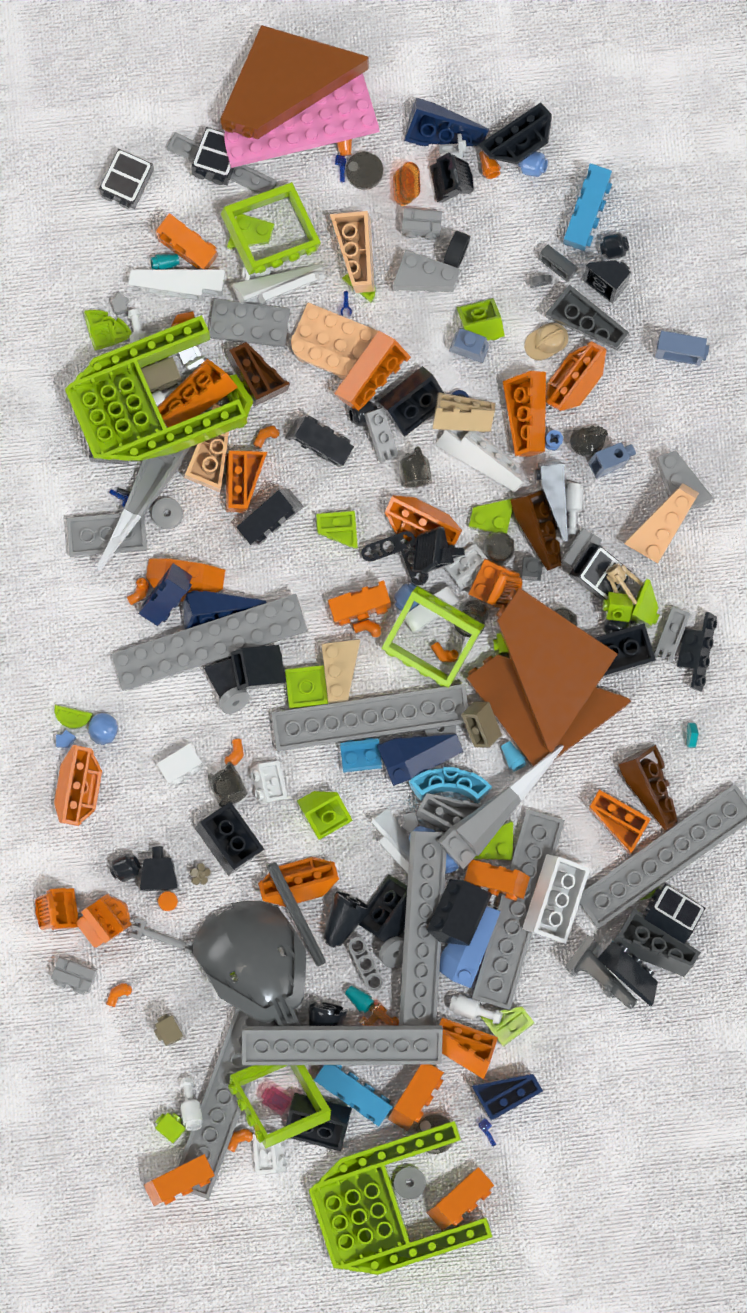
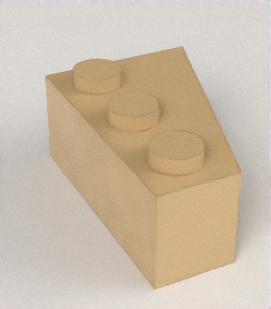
M439 392L434 413L433 429L491 432L496 403Z
M360 639L322 644L329 704L349 701L361 643Z

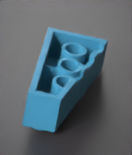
M590 163L587 178L583 182L580 197H578L574 214H572L564 237V245L584 252L586 246H591L594 237L591 235L592 229H597L600 218H597L599 211L603 212L606 201L603 200L605 193H610L613 184L610 183L612 170Z

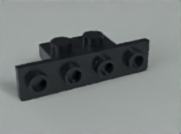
M705 612L702 631L684 630L677 663L679 668L694 670L690 688L702 692L706 684L705 675L710 664L709 655L714 644V630L717 628V616L710 612Z

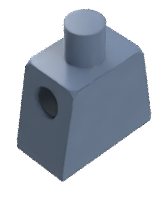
M460 328L454 335L449 352L483 363L490 345L486 337Z
M620 442L596 452L588 464L597 480L625 466L630 457L636 455V451L632 444L624 447Z

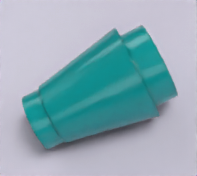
M155 254L154 257H150L152 270H168L180 265L178 254Z
M353 985L345 992V995L359 1012H368L375 1002L372 996Z

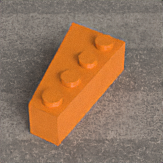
M378 331L334 394L342 402L359 411L375 395V390L387 383L388 376L392 372L396 374L401 369L399 365L403 361L407 362L411 356L395 339Z
M207 358L158 406V410L166 428L200 415L238 387L225 371Z
M529 371L502 381L515 456L532 457L545 452L546 372Z

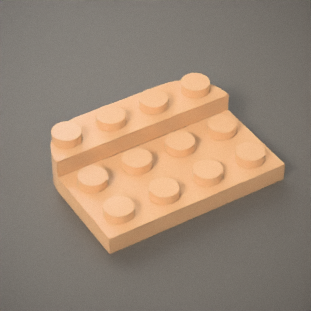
M307 303L294 335H292V351L300 362H306L338 375L341 379H345L350 369L353 368L378 331Z

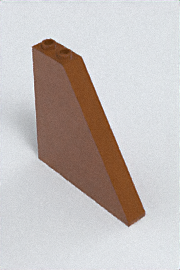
M261 25L220 118L222 129L229 133L241 134L246 138L259 139L369 69V57Z
M518 588L516 591L513 589L507 597L509 602L506 607L501 606L498 610L496 622L545 747L549 752H553L617 656V653L521 588Z
M491 655L483 661L484 665L479 669L474 667L467 673L466 681L482 702L490 703L497 722L531 767H534L550 752L545 747L512 660L501 655H496L495 657ZM595 687L557 744V746L563 745L564 747L555 759L628 706L631 700Z

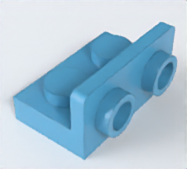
M367 738L362 741L348 740L340 743L343 773L381 769V754L377 747L379 739Z

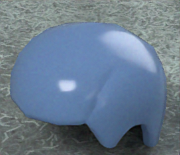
M106 713L95 715L88 727L91 740L101 745L111 743L118 732L116 719Z

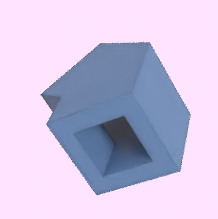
M65 730L63 734L56 735V747L70 748L76 737Z

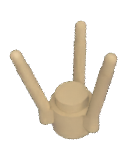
M617 563L611 566L606 571L608 574L606 577L614 593H619L615 585L616 582V584L622 586L633 604H637L636 599L624 583L626 579L625 574L640 586H643V582L632 574L624 564L620 566Z

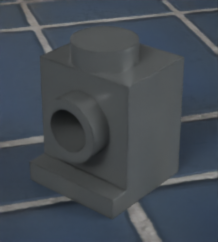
M523 557L521 579L541 581L542 561H539V558Z

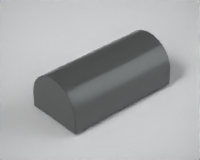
M549 244L540 252L538 259L565 281L569 282L577 272L578 267Z

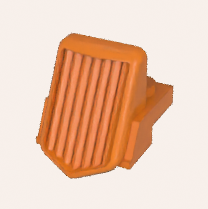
M485 558L468 594L494 607H506L509 602L507 600L508 595L513 589L515 591L518 588L522 589L523 581L519 577L520 573Z
M74 888L49 889L46 891V894L35 899L36 917L41 930L78 928L76 922L79 918Z
M109 893L85 908L81 912L83 916L76 922L79 929L95 948L112 940L132 925L127 904L115 897H111Z

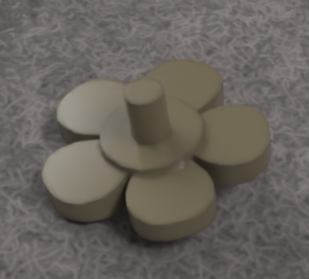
M198 863L196 868L190 870V875L193 876L191 882L194 885L199 883L205 885L208 882L207 877L211 874L210 869L205 868L203 863Z

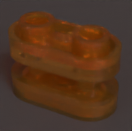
M406 162L393 174V196L395 202L400 206H407L420 194V171L413 162Z
M373 1003L368 1010L372 1014L368 1019L362 1016L358 1021L363 1026H375L374 1023L379 1018L387 1026H399V1019L396 1016L389 1017L386 1014L388 1010L380 1003L377 1005Z

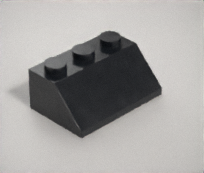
M617 260L591 262L586 265L583 281L613 304L627 287L631 271H629L630 268L625 263H619Z
M422 366L377 402L381 407H384L387 417L405 437L435 413L438 393L444 392L433 374Z
M645 623L595 638L617 653V656L601 679L654 664L656 661Z
M231 801L200 821L195 827L197 833L228 876L265 850Z
M388 874L367 904L371 910L359 926L384 943L392 937H399L405 929L407 885Z
M449 879L427 931L439 942L469 946L492 894L467 881Z
M612 941L597 959L651 1007L654 1004L658 981L652 977L655 973L647 966L644 968L640 966L642 961L635 955L629 956L630 950L622 943L618 946Z
M294 1093L286 1126L317 1113L308 1096ZM326 1101L331 1110L330 1120L291 1138L341 1152L352 1108Z

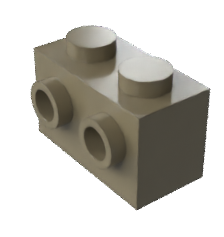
M173 357L159 360L158 363L149 364L141 368L151 393L157 390L162 391L182 381Z
M473 702L461 714L474 747L490 748L502 736L489 702Z
M165 1014L157 1019L158 1023L155 1024L157 1029L154 1030V1033L159 1041L163 1040L166 1046H170L186 1037L174 1015Z

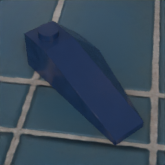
M416 98L410 113L404 141L420 146H429V144H458L457 134H461L462 140H466V146H479L478 144L486 139L489 128L436 103Z
M191 591L186 595L183 602L184 629L217 620L267 602L266 600L215 592Z
M456 733L427 737H396L377 745L393 786L411 780L420 773L430 770L463 752Z

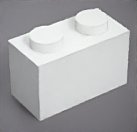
M190 743L157 763L168 784H174V786L185 780L183 777L191 774L192 776L198 773L203 765Z

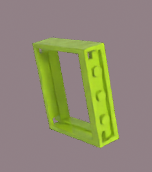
M293 182L227 205L221 212L222 219L249 275L253 273L261 274L269 267H280L283 265V262L288 260L294 262L305 254L309 256L316 252L321 244ZM289 198L309 242L255 261L235 216Z
M417 586L412 591L381 649L387 655L400 659L404 665L417 669L421 675L434 679L438 685L449 688L485 625ZM414 601L472 634L449 675L393 643Z
M252 1065L230 1075L229 1090L232 1095H236L240 1110L245 1111L249 1126L254 1127L256 1131L255 1136L259 1143H263L265 1149L330 1120L331 1110L305 1065H290L317 1113L267 1134L241 1086L288 1065Z

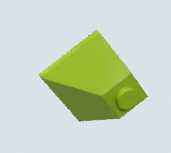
M494 298L456 307L465 330L484 336L487 341L505 337L502 318Z
M646 579L643 582V586L639 589L636 597L637 604H633L630 619L637 624L645 623V626L650 628L652 624L656 625L660 614L657 613L659 607L651 581Z
M313 791L297 800L318 840L353 821L338 792Z

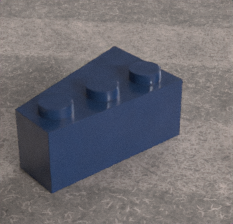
M172 563L144 601L138 614L157 627L162 621L165 623L171 614L170 611L178 606L183 595L191 588L192 584L190 581L192 575Z
M534 1074L471 1086L490 1121L543 1092Z

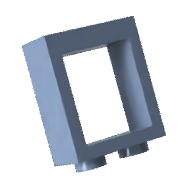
M661 330L655 358L700 366L702 361H706L710 345H706L707 338Z

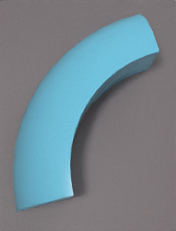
M454 767L427 770L409 781L411 789L420 801L424 799L427 793L454 792L478 804L492 788L486 780L477 774Z

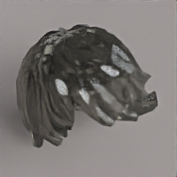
M594 425L588 428L582 427L580 430L574 428L570 439L572 449L581 456L593 457L596 452L602 450L606 436H608L607 430L599 425L597 427H594Z

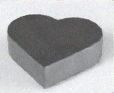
M539 275L529 280L530 288L549 285L553 282L551 275Z

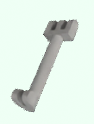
M136 917L133 918L135 923L140 924L139 927L131 925L130 928L137 932L136 934L128 932L127 936L141 940L142 935L183 949L185 953L191 954L193 952V942H184L145 928L147 921Z

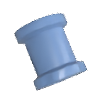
M557 430L550 431L545 437V448L553 451L557 450L563 442V435ZM551 438H552V439L556 438L557 441H556V443H555V442L551 443V442H550V439H551Z

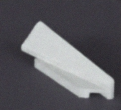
M318 264L234 283L233 288L240 304L258 298L262 305L326 279L327 275L323 266Z
M131 270L128 285L141 287V291L146 293L202 301L204 293L223 296L225 271Z
M445 430L436 443V446L514 492L524 482V479L518 475L520 469L518 463L476 431H469L466 434L463 430Z
M386 809L374 818L371 824L383 836L378 841L379 844L408 874L409 838L391 811Z

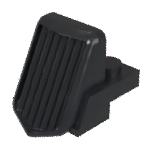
M446 153L437 158L436 163L430 166L437 202L443 203L458 194H470L474 191L473 175L467 161L451 153Z
M443 527L425 531L416 537L412 572L413 574L428 573L454 563L455 558L465 555L464 548H455V545L448 546Z

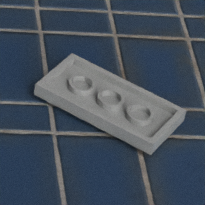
M214 299L209 331L210 338L285 348L290 309L248 303L240 304V302Z
M122 513L67 518L69 556L103 555ZM145 513L113 554L147 551Z

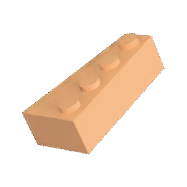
M368 211L330 214L355 293L374 292L371 218Z
M214 404L212 410L221 406ZM229 432L197 444L185 473V479L217 492L221 491Z
M682 483L624 544L658 563L695 502L699 492Z

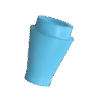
M511 741L501 746L508 767L513 772L527 764L526 758L516 749Z

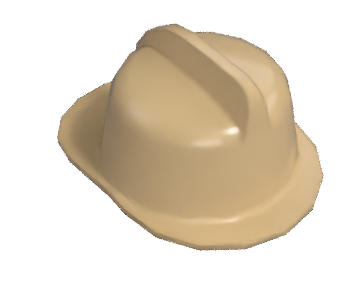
M549 323L538 328L528 335L525 340L524 348L526 354L534 360L542 361L560 352L568 343L569 336L567 330L558 323Z

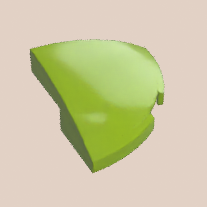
M101 310L84 311L87 329L94 350H100L129 339L132 334L124 321L120 318L115 320L108 316V312Z

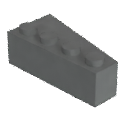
M570 284L545 313L546 318L617 351L630 336L626 329Z
M634 908L613 941L618 946L622 943L630 950L628 955H635L640 960L685 977L701 952L688 943L680 942L644 920L645 915Z

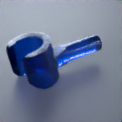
M336 155L335 165L340 166V182L343 183L345 182L347 160L345 156Z
M344 291L341 315L343 316L344 309H349L351 317L352 309L349 307L348 291Z
M111 489L109 493L123 500L121 506L125 507L129 496H123Z
M484 1118L479 1123V1128L485 1133L491 1146L494 1147L497 1144L488 1131L492 1125Z

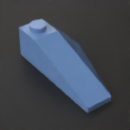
M490 906L486 907L469 946L449 943L442 951L439 972L453 982L471 988L501 911Z

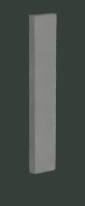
M175 132L166 149L193 162L200 143ZM246 165L235 167L230 179L258 194L274 189L277 184V180Z

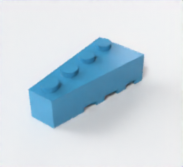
M324 1065L314 1081L379 1127L392 1109L390 1105L391 1100L384 1095L380 1097L373 1093L375 1089L367 1083L364 1086L358 1083L357 1080L359 1078L350 1071L348 1074L341 1071L343 1066Z

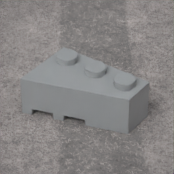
M405 250L393 283V291L454 292L460 275V269Z
M676 450L657 457L656 463L668 497L683 483L699 492L690 510L712 503L714 498Z

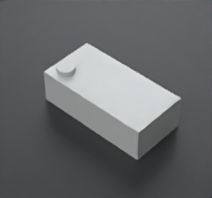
M546 854L522 929L566 944L590 868L558 856Z

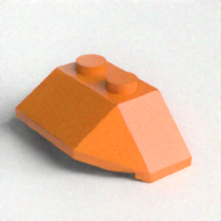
M591 341L586 346L569 353L547 383L546 403L559 411L580 406L603 376L607 350Z
M393 495L384 512L396 534L409 531L417 537L425 531L443 527L449 546L456 545L462 529L449 514L415 497ZM407 534L404 535V539L410 542L412 540V537H408Z
M167 558L149 559L146 579L153 588L156 587L172 563L192 575L190 581L192 586L183 595L180 602H184L186 595L191 591L218 593L223 590L226 572L224 569L202 563Z
M73 745L61 763L54 800L60 823L79 826L96 810L102 770L91 748Z
M316 857L278 866L297 903L324 896L339 880L335 862ZM268 873L258 883L262 900L286 907L275 883Z

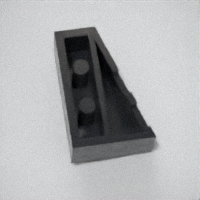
M308 415V417L295 419L285 437L287 440L293 439L302 444V448L310 449L317 456L337 467L344 466L354 448L348 438L342 435L340 437L335 435L332 428L325 425L322 427L317 424L318 420Z
M290 489L278 490L236 528L250 545H260L267 539L266 536L271 532L277 531L284 522L291 519L304 506Z

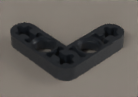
M409 531L402 532L363 547L361 554L363 559L368 562L402 552L412 582L415 585H424L428 581V573H424L423 582L415 580L417 574H413L411 571L413 564L408 561L409 554L414 553L415 550H409L406 553L404 549H408L407 544L402 543L404 535L407 534L408 537H412L410 546L413 547L416 543V537L413 533ZM386 541H391L394 544L393 551L386 552L383 549V544ZM376 544H380V550L383 555L379 556V552L374 553V558L372 559L370 556L365 555L368 552L367 548L370 547L371 550L378 549Z

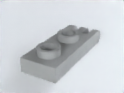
M384 407L364 413L379 462L383 463L385 459L388 461L392 457H398Z
M673 606L671 607L654 651L656 657L659 655L660 650H662L661 659L665 660L667 653H670L668 661L672 663L691 613Z

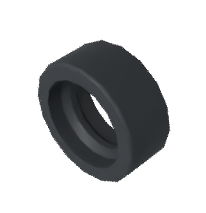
M455 231L443 263L459 268L471 236Z

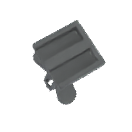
M587 935L565 966L566 970L574 977H576L579 971L587 972L603 986L602 990L608 998L616 997L632 1010L638 1000L593 954L597 943L595 939Z

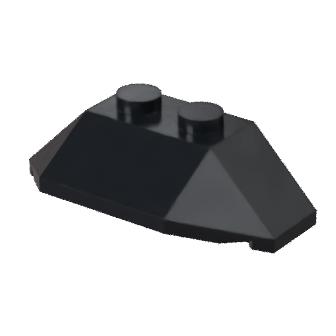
M540 102L478 145L489 159L518 164L548 144L552 114Z

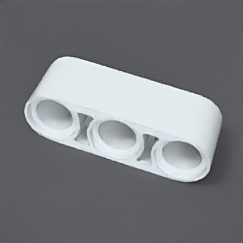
M450 586L434 594V596L453 607L460 603ZM420 604L408 612L405 622L412 632L416 633L440 616Z

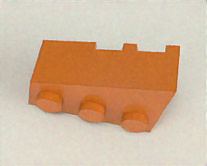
M170 213L156 230L160 243L198 270H208L218 257L217 248L212 243H206L198 233L191 231Z
M228 451L226 455V512H246L267 452Z
M384 580L378 582L379 585L370 588L366 586L360 591L349 592L329 599L328 604L335 625L345 626L351 623L350 620L358 618V621L368 619L370 614L377 613V615L387 613L388 609L391 608V602Z
M601 790L597 792L588 808L629 854L633 852L651 820L649 817Z
M472 860L468 865L464 881L487 889L492 895L498 896L501 893L506 895L505 898L517 901V898L524 899L530 876L519 870L514 869L513 871L506 869V867H498L489 863Z
M441 1018L439 1025H442L443 1028L442 1054L484 1079L498 1037Z
M421 1064L389 1115L388 1120L408 1132L414 1121L418 1123L424 1112L421 1111L423 1106L426 1105L428 1107L434 1097L431 1095L432 1091L440 1088L444 1081L441 1079L444 1072L431 1064Z
M205 1154L151 1180L144 1184V1187L153 1206L162 1202L167 1205L176 1200L174 1196L180 1193L182 1196L193 1192L192 1187L199 1184L201 1188L211 1183L210 1178L215 1175Z
M478 1167L426 1213L442 1231L452 1224L456 1226L464 1219L461 1215L466 1211L468 1213L473 1211L478 1206L476 1202L480 1198L484 1200L492 1193L490 1189L494 1184Z

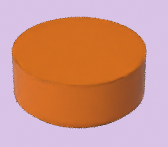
M169 891L162 893L158 898L159 907L167 912L173 911L178 905L177 896Z

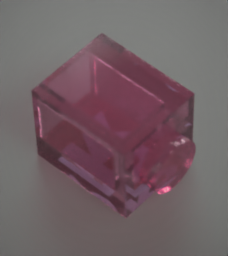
M274 1086L270 1089L267 1087L261 1096L264 1099L262 1104L281 1116L293 1099Z

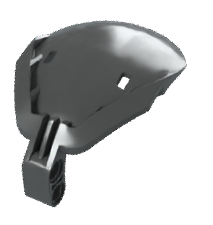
M241 901L231 903L233 908L224 911L218 916L213 913L208 917L196 934L192 954L209 982L213 985L219 998L259 1022L267 1023L274 1021L276 1026H300L294 1009L298 1008L304 999L306 949L280 908L261 901ZM281 947L286 956H282L278 948ZM232 972H235L238 981L235 983L230 976Z

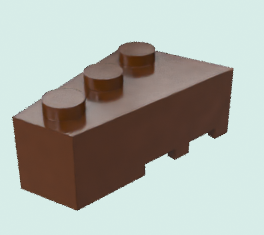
M247 342L229 350L227 358L236 375L244 384L245 389L251 395L254 407L288 391L290 383L284 380L273 367L271 368L264 361V358Z

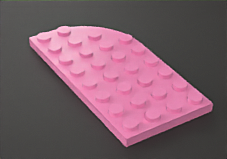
M362 73L259 139L246 138L241 134L229 133L225 131L224 138L231 168L380 131Z

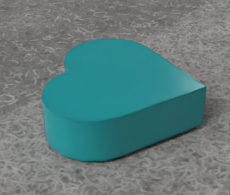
M687 723V748H695L697 745L699 732L696 723Z

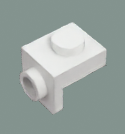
M457 134L458 144L439 145L440 157L446 153H451L463 159V152H466V140H462L461 134Z
M197 346L178 353L187 370H196L205 361Z

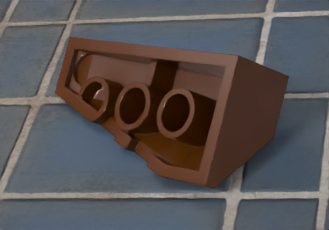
M542 489L511 499L515 518L546 570L549 571L561 566L560 542L556 540V530L558 529Z
M656 744L627 757L618 766L626 783L663 829L668 830L678 820L673 799L669 797L667 791L669 782L665 780L662 770L665 768L664 761Z

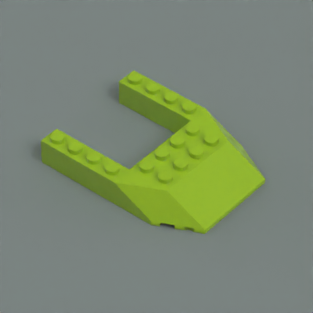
M202 315L93 358L87 368L78 374L75 381L65 388V392L94 459L141 461L173 454L247 424V416L238 399L166 428L141 368L209 341L210 333Z
M456 1121L341 1158L309 1190L333 1268L379 1275L493 1237L486 1216L411 1241L390 1179L387 1164L462 1140Z

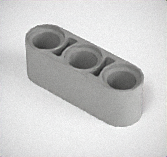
M361 937L351 939L349 950L366 987L374 992L380 990L383 986V979L366 942ZM355 941L363 943V949L360 952H355L352 949V944ZM363 959H369L372 962L370 969L364 970L361 968L360 963ZM371 977L379 978L380 985L377 988L369 986L368 982Z

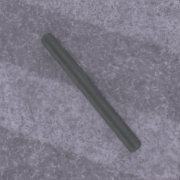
M277 863L269 864L267 870L316 966L325 964L326 960Z

